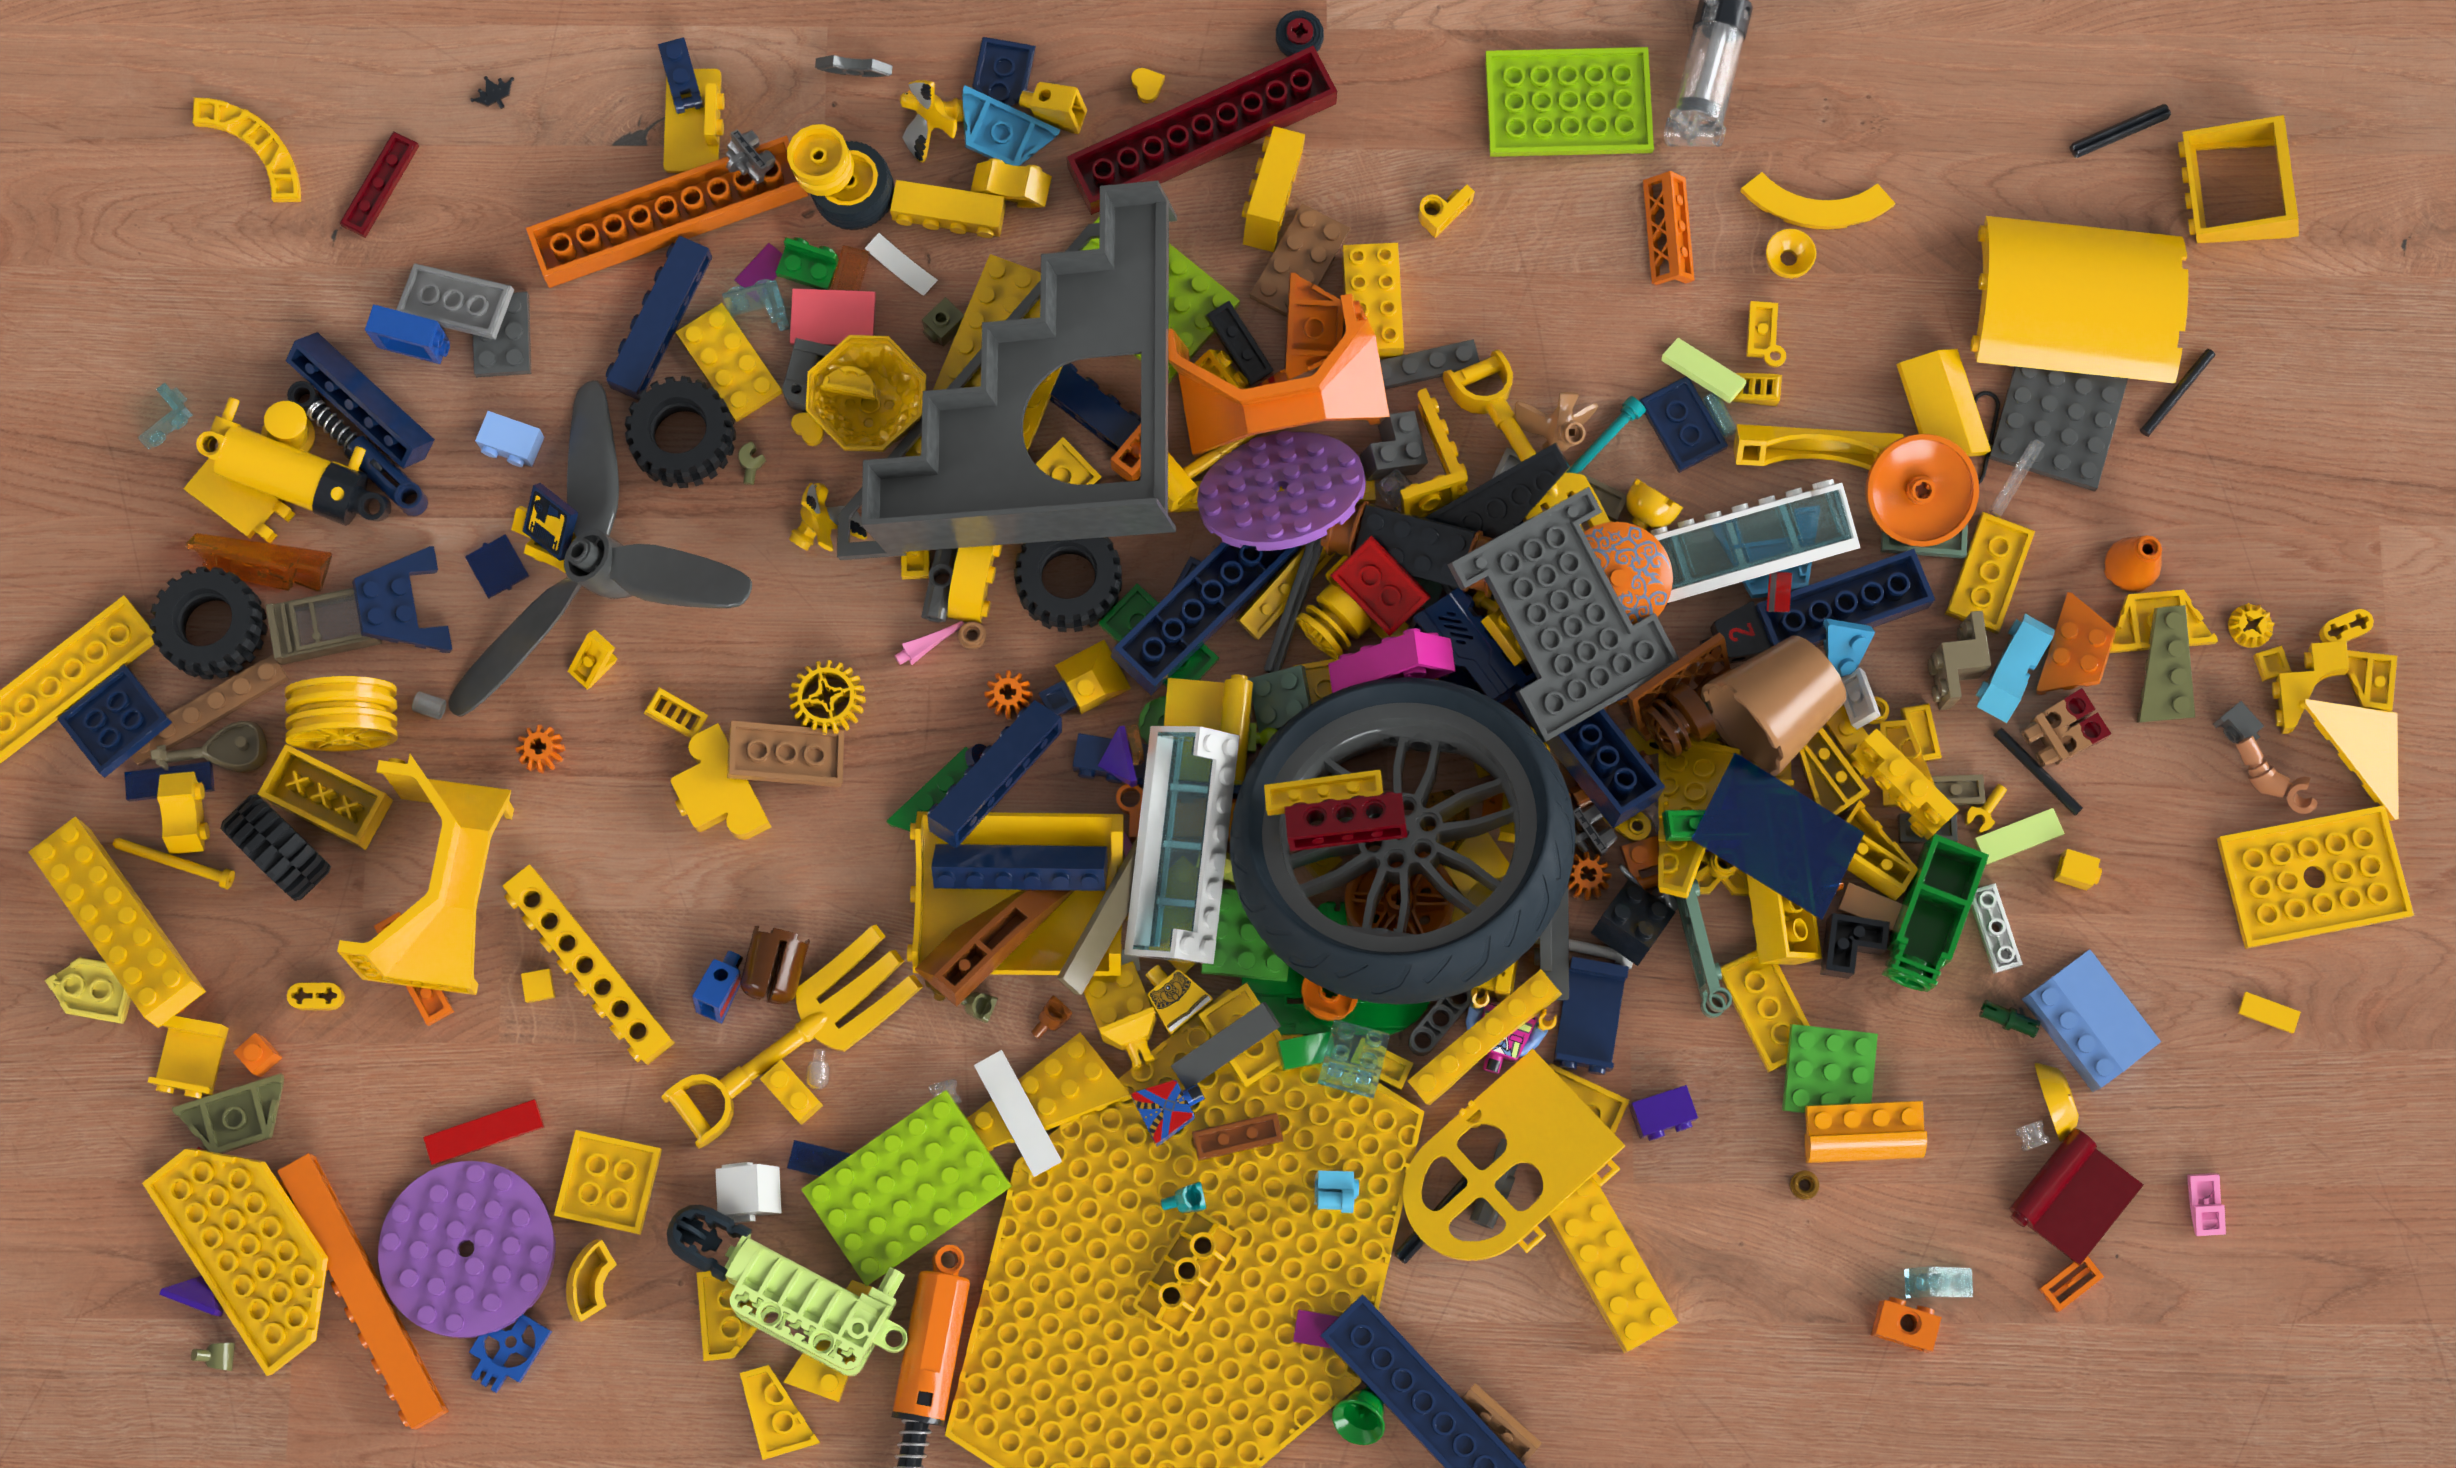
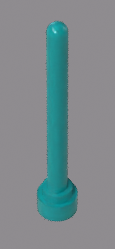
M1629 396L1622 404L1621 414L1574 462L1566 473L1578 474V472H1581L1629 421L1639 419L1646 412L1643 404L1635 397Z

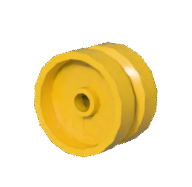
M824 124L810 125L797 132L787 147L789 165L798 184L806 192L816 196H829L841 191L849 183L854 171V161L843 136L835 128Z

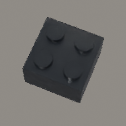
M1628 879L1603 913L1591 934L1638 966L1676 912Z

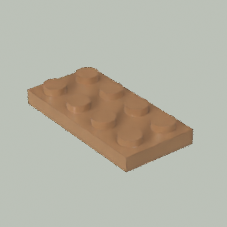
M1302 203L1250 293V298L1287 317L1289 273H1296L1319 287L1346 240L1350 228Z
M741 721L730 722L727 778L831 787L842 786L844 730H839L838 734H834L832 729H827L826 734L822 733V728L812 730L811 727Z

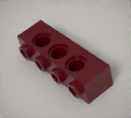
M1384 792L1378 796L1369 797L1357 795L1344 800L1326 799L1322 802L1311 804L1299 802L1292 806L1284 807L1290 851L1407 838L1402 793ZM1372 814H1381L1378 818L1369 817ZM1344 817L1352 818L1347 822L1340 821ZM1313 821H1322L1319 825H1311Z

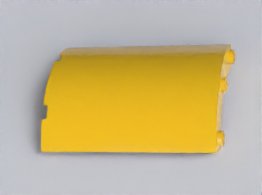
M1986 216L1984 225H1980L1978 230V242H1981L1983 253V273H1980L1978 289L1982 290L1977 335L1972 336L1970 350L1975 354L1976 362L2176 383L2182 348H2177L2179 331H2185L2188 306V269H2183L2182 260L2187 259V251L2182 236Z
M917 811L916 823H911L910 840H915L916 886H911L910 902L915 903L913 944L907 945V962H912L913 973H917L915 968L956 928L1020 891L1012 889L934 888L931 866L935 845L948 843L929 831L928 812ZM989 812L961 844L1107 846L1109 867L1106 883L1107 891L1123 863L1124 814ZM1075 890L991 974L1059 975L1106 891ZM1122 925L1093 976H1121Z

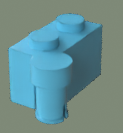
M1318 1170L1315 1175L1314 1205H1317V1210H1341V1213H1353L1354 1199L1359 1196V1179H1354V1172Z

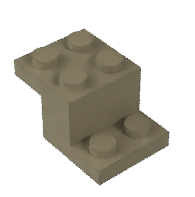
M1983 611L1971 612L1959 625L1960 628H1957L1958 641L1941 643L1930 656L1931 658L1928 659V671L1930 675L1934 676L1935 686L1932 687V697L1935 703L1938 702L1939 710L1951 709L1962 697L1959 681L1979 679L1991 666Z

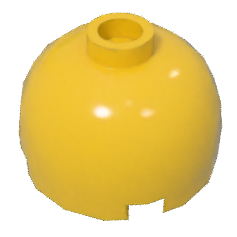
M1637 478L1626 495L1627 510L1634 516L1631 522L1645 530L1648 526L1655 529L1669 526L1683 509L1682 506Z

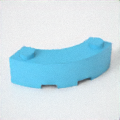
M2024 614L2021 621L2015 619L2008 631V634L2011 635L2009 642L1988 681L1982 682L1975 695L1979 697L1978 708L2005 723L2008 722L2021 701L2028 684L2027 681L2030 674L2027 671L2029 668L2034 670L2053 639L2055 632L2053 628L2027 614Z

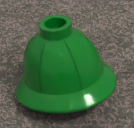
M1367 1386L1365 1389L1352 1393L1346 1400L1340 1401L1333 1409L1332 1421L1335 1429L1345 1440L1353 1444L1370 1445L1377 1442L1383 1436L1385 1430L1383 1402Z

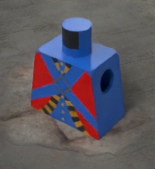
M1176 1080L1131 1094L1156 1147L1191 1123L1195 1116L1190 1107L1205 1099L1198 1084L1182 1091Z

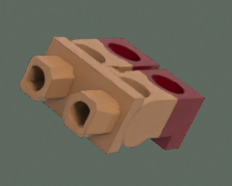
M2083 688L2035 716L2030 721V724L2021 732V735L2028 744L2041 739L2046 748L2037 752L2035 756L2040 765L2045 767L2053 763L2058 765L2083 750L2108 738L2111 732L2098 712L2077 725L2071 726L2096 710Z

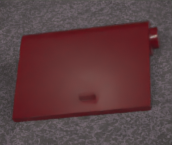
M2073 1128L2009 1209L2013 1213L2010 1216L2013 1221L2022 1227L2026 1225L2080 1266L2144 1184L2097 1150L2096 1143L2087 1134Z

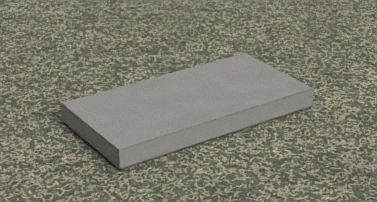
M414 263L396 310L438 321L440 326L496 340L514 289L510 285Z

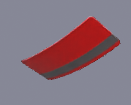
M1774 572L1769 574L1768 612L1790 611L1792 573Z

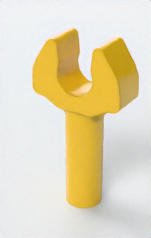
M1997 784L1982 807L1976 808L1972 806L1968 809L1965 815V825H1969L1978 816L1983 820V824L1977 833L1981 834L1991 829L1995 824L1991 817V812L2004 796L2007 789Z

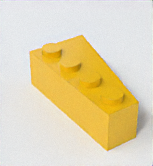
M1274 126L1271 136H1265L1262 152H1265V156L1258 159L1255 173L1259 175L1257 180L1252 179L1248 193V195L1252 196L1251 201H1245L1241 217L1246 218L1243 245L1270 252L1275 251L1278 231L1282 227L1285 208L1288 205L1292 190V182L1295 180L1302 156L1305 134Z

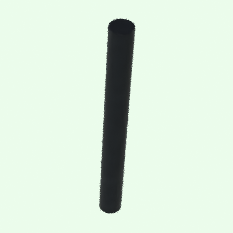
M2211 349L2204 351L2140 429L2143 435L2147 437L2151 435L2215 357V353Z
M2003 728L1994 734L2075 816L2083 809Z

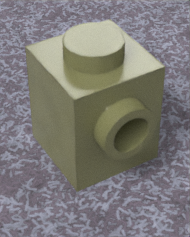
M945 297L922 319L923 333L932 343L937 341L944 347L956 335L964 314Z

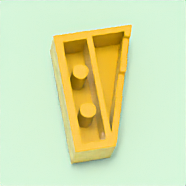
M1822 727L1798 755L1823 828L1854 806L1859 800L1868 796L1870 790Z
M1859 800L1851 809L1823 854L1890 899L1896 901L1906 890L1918 868L1899 845L1891 841L1882 830L1883 826L1878 820L1875 822L1865 810L1866 806Z

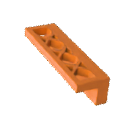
M1668 171L1643 180L1652 284L1659 285L1674 279L1685 284L1695 281L1686 178ZM1662 183V192L1656 199L1653 197V185ZM1660 207H1662L1665 216L1661 223L1657 224L1655 215ZM1662 233L1667 236V243L1661 251L1658 249L1657 241ZM1666 259L1669 261L1670 272L1660 275V266Z

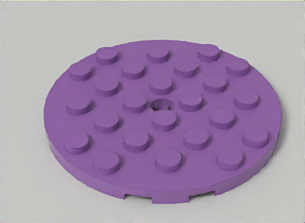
M1282 431L1274 435L1253 438L1248 443L1239 446L1224 456L1223 459L1218 460L1209 469L1200 484L1197 496L1198 508L1201 519L1211 534H1217L1222 538V542L1238 548H1241L1243 545L1256 546L1257 551L1293 548L1327 535V529L1337 523L1342 525L1355 512L1354 506L1364 496L1365 474L1358 455L1340 440L1318 433ZM1280 486H1282V489H1285L1284 491L1277 492L1280 490Z
M461 1161L449 1163L417 1178L393 1203L380 1233L378 1245L379 1271L390 1299L398 1310L413 1323L442 1336L474 1338L506 1328L517 1321V1318L535 1304L545 1289L552 1272L556 1240L551 1216L545 1203L524 1179L506 1168L487 1162ZM466 1241H471L474 1244V1252L468 1257H462L459 1246Z

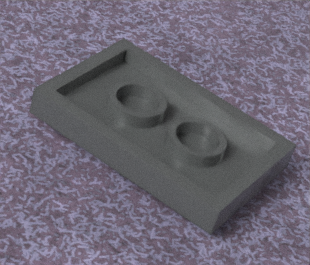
M528 292L513 293L496 340L473 334L474 375L476 378L532 374Z

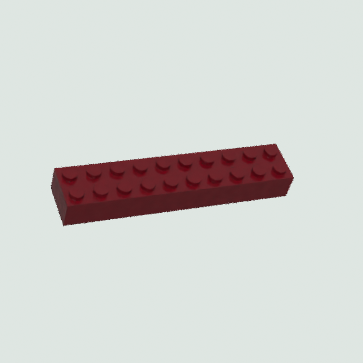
M1313 45L1067 156L1068 170L1090 214L1093 215L1100 212V186L1148 181L1164 183L1271 134L1274 126L1285 128L1336 105L1338 91Z

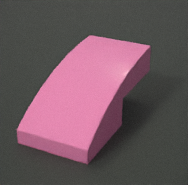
M2219 1174L2187 1175L2189 1202L2195 1235L2226 1234L2225 1208L2221 1204Z

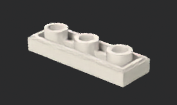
M1996 883L1977 888L1971 908L1993 974L2022 966L2023 964ZM1996 924L1999 927V932L1993 931L1991 925Z

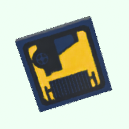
M535 484L532 488L523 532L559 561L564 560L572 541L578 512L543 484Z

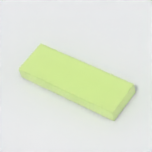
M1677 338L1662 355L1661 361L1728 403H1731L1745 387L1747 380L1680 338Z
M2054 808L1979 836L1974 839V843L1978 851L1989 855L1986 863L1988 865L2060 837L2065 833Z

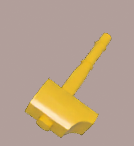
M1258 434L1215 448L1184 468L1168 452V509L1174 511L1196 495L1198 486L1193 482L1192 478L1211 467L1218 460L1223 459L1224 456L1239 446L1246 444L1247 441Z

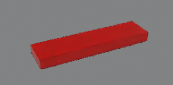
M533 1099L425 1136L423 1139L431 1165L434 1166L545 1127L537 1100Z

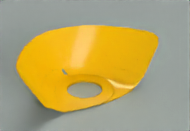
M2034 1063L2059 1141L2062 1142L2078 1123L2079 1114L2066 1076L2058 1068Z

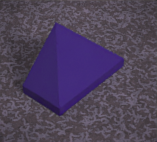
M1123 725L1118 727L1098 767L1127 785L1134 787L1137 786V779L1125 726Z
M202 1276L162 1288L159 1295L211 1315L222 1316V1306Z

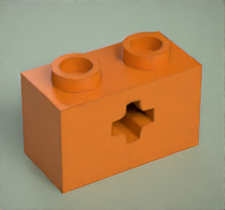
M1141 424L1110 459L1111 469L1127 482L1137 481L1141 476Z

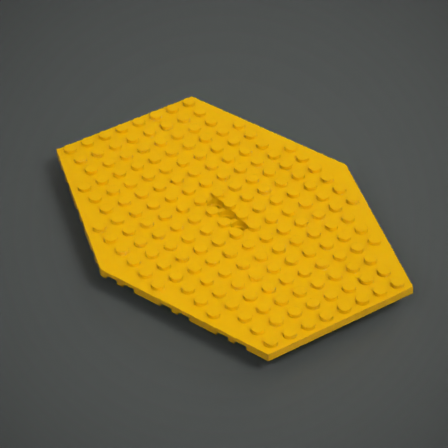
M1227 989L1218 998H1216L1213 1002L1206 1006L1201 1012H1203L1204 1010H1206L1207 1008H1209L1225 996L1229 995L1233 991ZM1196 1015L1171 1037L1151 1051L1155 1059L1152 1063L1146 1065L1144 1059H1141L1143 1067L1137 1069L1131 1067L1118 1080L1130 1095L1172 1080H1176L1183 1091L1185 1087L1171 1065L1212 1038L1199 1016ZM1282 1035V1037L1284 1038V1040L1292 1039V1038H1297V1037H1302V1036H1303V1035ZM1337 1057L1335 1061L1283 1071L1282 1065H1280L1247 1088L1228 1062L1197 1083L1205 1099L1190 1107L1195 1119L1158 1147H1156L1133 1099L1124 1102L1120 1100L1107 1105L1108 1108L1100 1111L1093 1110L1080 1115L1076 1120L1060 1125L1059 1128L1049 1135V1138L1062 1160L1061 1163L1035 1177L1023 1157L1019 1158L1014 1164L1010 1181L1012 1187L1007 1191L945 1436L994 1468H1261L1354 1390L1362 1381L1331 1348L1293 1342L1298 1309L1339 1317L1363 1294L1379 1310L1403 1207L1404 1179L1407 1170L1412 1165L1410 1163L1414 1158L1425 1111ZM1277 1112L1283 1142L1198 1161L1192 1136L1193 1131ZM1318 1170L1354 1172V1179H1359V1196L1354 1199L1353 1213H1341V1210H1317V1205H1314L1315 1175ZM1201 1182L1206 1203L1205 1210L1189 1213L1180 1212L1178 1207L1163 1210L1161 1199L1175 1196V1191L1182 1187ZM1205 1238L1211 1243V1249L1208 1253L1200 1254L1195 1250L1194 1245L1198 1239ZM1185 1263L1192 1264L1196 1270L1195 1275L1190 1279L1182 1278L1178 1272L1180 1266ZM1169 1288L1176 1289L1180 1294L1179 1301L1175 1304H1167L1163 1300V1294Z

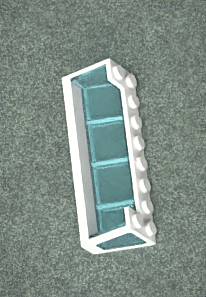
M1197 726L1150 727L1124 950L1125 955L1214 964L1239 735Z

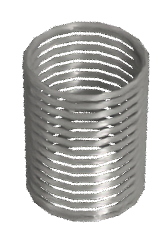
M419 691L414 697L412 711L439 720L445 712L447 703L445 699L443 700Z

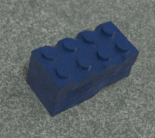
M1456 588L1433 605L1415 615L1408 629L1417 628L1423 633L1434 632L1438 633L1439 636L1451 638L1455 672L1438 678L1439 680L1473 689L1501 704L1511 697L1516 683L1526 677L1525 669L1522 664L1517 666L1512 664L1481 621L1486 616L1477 615L1473 610L1475 603L1472 597L1467 592L1464 593L1460 588Z

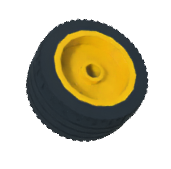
M845 141L854 161V171L849 183L841 191L832 195L816 196L811 194V197L819 213L832 225L845 230L868 228V226H872L877 221H880L888 212V209H890L894 193L893 178L886 161L875 149L862 142Z

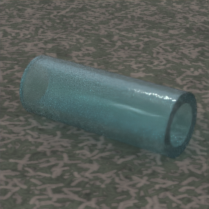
M1714 393L1705 396L1703 400L1722 436L1726 438L1736 432V425L1722 398Z

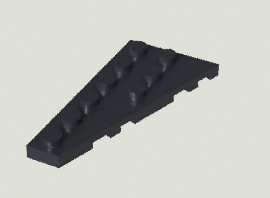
M1554 443L1424 518L1473 531L1480 530L1483 531V536L1496 538L1518 526L1567 472L1570 466L1557 443ZM1441 583L1447 595L1457 588Z

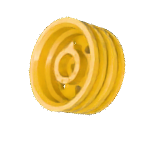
M356 676L320 677L292 683L285 688V698L287 699L285 711L290 715L285 719V727L289 730L285 734V741L287 744L301 749L331 752L368 750L390 745L398 739V732L394 729L397 726V717L392 714L397 709V700L394 698L397 695V688L393 683L385 680Z

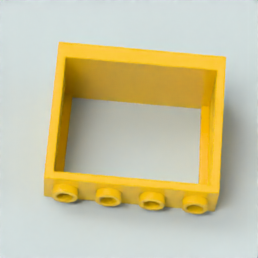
M2284 115L2182 132L2183 141L2178 142L2180 158L2186 157L2187 167H2182L2181 170L2183 184L2189 183L2190 192L2185 193L2186 208L2193 210V218L2188 219L2190 235L2196 234L2197 243L2281 239L2299 236L2298 212ZM2275 146L2284 216L2206 228L2196 151Z

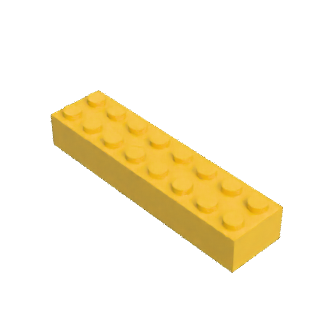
M76 816L29 851L31 857L145 1019L159 1028L206 992L95 834Z

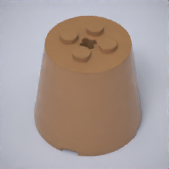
M1790 636L1709 681L1701 689V700L1705 703L1707 702L1709 712L1715 723L1716 732L1726 746L1740 749V760L1745 765L1753 763L1758 767L1757 771L1759 774L1766 777H1774L1793 760L1845 703L1846 690L1835 667L1815 645L1802 637Z

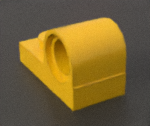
M1466 185L1461 190H1454L1448 197L1447 202L1438 195L1431 194L1425 196L1419 206V222L1436 238L1473 202L1475 191ZM1427 208H1434L1438 213L1436 215H1429L1425 210Z

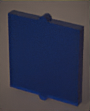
M506 534L489 544L483 543V547L465 556L488 599L506 589L511 590L513 585L529 577Z

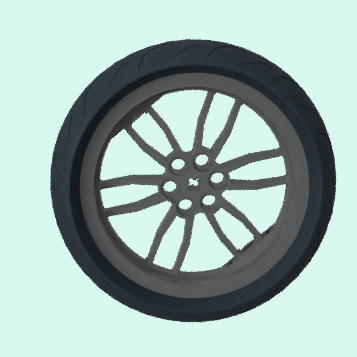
M1413 677L1385 678L1343 688L1312 703L1289 719L1272 735L1250 766L1240 787L1230 830V858L1233 879L1239 899L1249 920L1270 949L1293 970L1327 990L1353 999L1396 1005L1430 1002L1464 993L1501 974L1519 960L1538 940L1557 911L1568 886L1575 849V818L1567 786L1552 754L1534 731L1507 707L1473 689L1451 682ZM1389 746L1397 747L1393 765V792L1402 793L1404 810L1413 811L1411 814L1405 815L1407 838H1403V840L1399 838L1306 849L1290 854L1285 814L1267 815L1264 785L1325 777L1328 773L1333 776L1350 774L1349 771L1340 765L1358 755ZM1410 749L1420 752L1431 751L1427 770L1415 794L1403 793L1402 777L1406 752ZM1441 752L1459 754L1482 767L1495 779L1494 781L1463 790L1430 809L1425 808L1436 781ZM1500 793L1505 794L1510 806L1508 809L1476 819L1444 823L1465 808ZM1372 814L1369 817L1378 818L1381 814ZM1344 817L1340 821L1347 822L1352 818ZM1514 822L1515 839L1512 858L1502 881L1495 879L1469 858L1441 845L1442 843L1480 836ZM1426 826L1435 827L1432 831L1423 830ZM1372 846H1380V849L1377 851L1368 850ZM1422 852L1430 853V855L1427 857H1418V855ZM1359 854L1337 870L1303 884H1298L1293 871L1295 868L1330 857ZM1394 862L1403 863L1398 868L1390 867V865ZM1439 864L1467 874L1493 893L1477 907L1451 887L1436 869ZM1374 868L1378 869L1367 896L1362 927L1340 925L1323 915L1308 899L1310 896L1343 886ZM1422 874L1447 901L1467 915L1450 925L1431 932L1417 935L1406 933L1410 916V878L1413 875ZM1388 883L1400 884L1401 904L1397 929L1394 928V931L1384 928H1372L1377 906Z

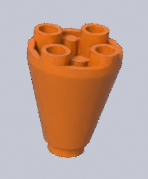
M2149 535L2122 538L2115 542L2106 554L2104 563L2105 576L2123 590L2131 592L2144 591L2153 585L2160 575L2162 566V547L2160 542L2155 537Z

